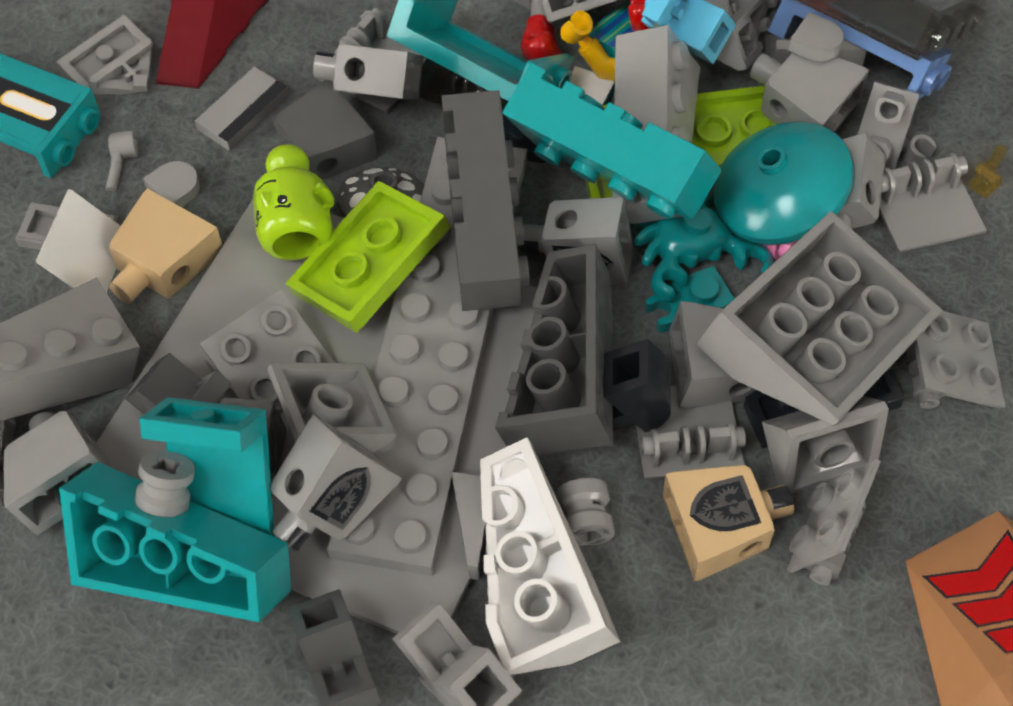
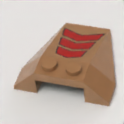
M997 511L906 561L941 706H1013V521Z

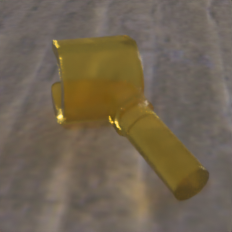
M998 145L987 162H981L977 165L975 176L969 181L968 186L985 199L998 189L1003 181V176L995 171L1007 152L1006 147L1003 145Z

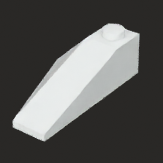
M526 437L480 459L482 520L485 522L487 554L483 555L484 573L487 575L488 604L485 605L486 624L502 666L509 675L571 665L621 642L601 593L530 440Z

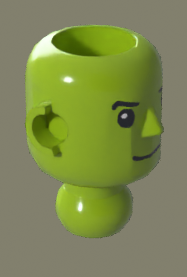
M280 145L268 154L265 162L267 173L255 185L253 205L256 234L260 246L270 256L284 261L306 260L319 246L327 243L332 235L331 208L334 206V197L323 180L315 173L309 171L310 161L305 151L296 145Z

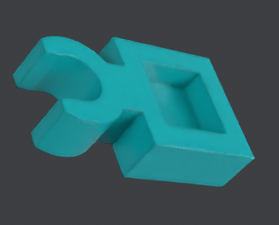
M714 265L688 275L689 279L686 286H680L675 281L671 282V287L674 288L676 293L674 301H664L656 295H652L646 300L645 310L647 313L657 309H663L669 313L666 317L657 320L656 329L658 332L669 331L681 301L724 309L735 299Z

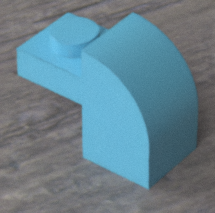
M645 0V9L641 22L648 28L669 25L679 40L685 41L689 53L713 65L736 26V23L725 10L705 0Z

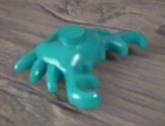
M707 195L693 221L684 217L633 224L645 227L635 237L633 243L642 246L651 242L643 255L642 264L650 266L656 256H661L662 261L653 272L650 286L656 296L668 302L675 300L676 293L674 288L668 286L664 281L673 280L680 286H686L689 279L688 274L679 264L694 268L698 262L706 259L718 261L722 252H728L731 254L739 270H743L746 267L747 258L753 257L762 262L761 272L763 273L774 263V258L765 246L744 240L731 232L720 218L716 208L710 209L714 203V198L711 195Z

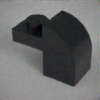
M649 339L604 353L603 397L613 405V430L636 424L647 433L651 429H657L662 426L670 417L671 364L668 357Z

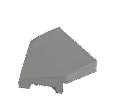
M124 14L57 60V69L68 80L91 88L93 94L145 92L148 89L153 43Z

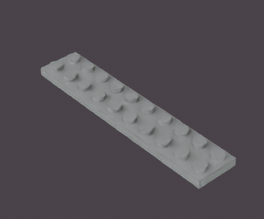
M437 137L420 203L445 215L451 228L396 289L372 379L396 432L394 440L374 452V454L402 479L346 538L338 540L330 536L327 548L330 559L430 576L433 575L453 487L451 472H456L493 312V308L462 311L444 137ZM513 147L514 168H508L509 178L517 177L518 192L520 194L527 163V149ZM513 206V215H514V216H515V211H516V207H517V206Z

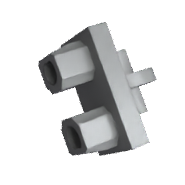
M875 80L857 135L867 132L885 154L884 168L892 170L896 168L920 93Z

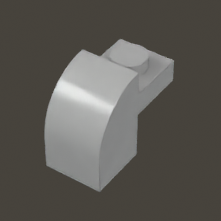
M431 602L392 638L421 676L418 679L444 706H508L522 692L521 688L490 649L472 645L440 603Z

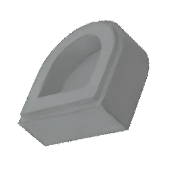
M809 12L790 38L788 51L812 61H829L839 54L844 34L836 23Z
M182 161L165 163L142 178L146 188L180 207L192 201L200 189L196 170L190 164Z

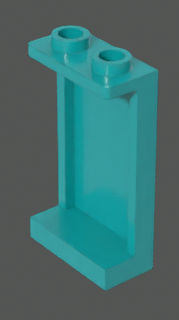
M398 0L386 35L387 37L488 91L500 90V97L507 101L511 98L531 63L545 69L548 72L547 75L561 89L566 81L571 82L572 71H570L574 57L564 53L526 61L452 22L451 19L458 0Z

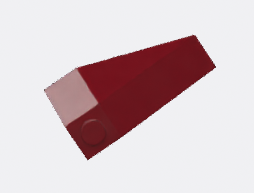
M172 0L156 83L159 85L199 89L227 54L226 50L239 33H244L250 25V19L269 0Z

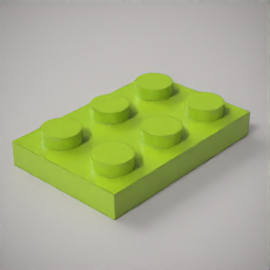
M378 181L332 231V235L327 243L319 246L285 284L293 295L355 333H358L451 226L445 215Z

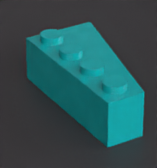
M533 63L530 64L502 114L537 146L534 153L538 157L554 166H559L561 161L572 165L570 170L590 183H595L598 178L609 182L607 187L611 191L629 201H633L637 195L647 200L646 206L667 219H672L674 214L693 221L722 171L705 150L650 122L642 130L643 124L626 112V110L610 102L604 108L598 101L585 94L584 89L568 81L565 82L561 89L547 75L548 72Z

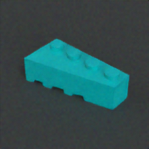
M99 462L59 488L71 585L254 622H260L291 592L289 546L283 540L191 501L188 510L175 517H158L145 513L136 506L134 501L137 486L143 481Z

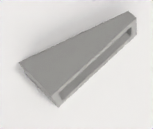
M451 472L469 579L479 580L486 544L485 522L482 520L481 475Z

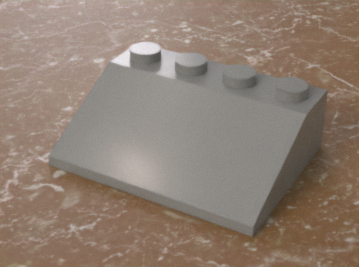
M830 211L717 315L696 345L734 380L835 426L943 310L838 216Z

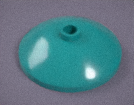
M796 121L772 125L750 135L729 153L720 167L722 171L714 183L713 196L720 218L728 229L738 237L753 243L768 245L793 242L801 239L830 211L837 215L843 208L853 187V160L843 140L824 126Z

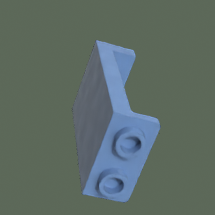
M782 0L768 29V32L785 39L792 37L809 12L828 19L842 29L843 39L911 72L913 79L907 90L919 92V99L929 96L934 89L939 91L944 86L952 70V66L947 63L953 52L850 1L826 9L807 0L825 9L819 12L797 0Z

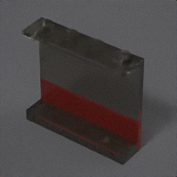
M797 0L916 61L932 53H937L946 46L950 47L953 42L959 39L963 40L969 32L974 34L986 15V10L982 9L985 0H965L940 12L917 0Z

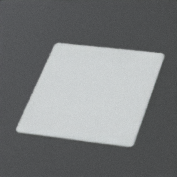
M69 189L61 203L36 262L72 288L98 278L107 292L117 268L109 250V245L120 225Z

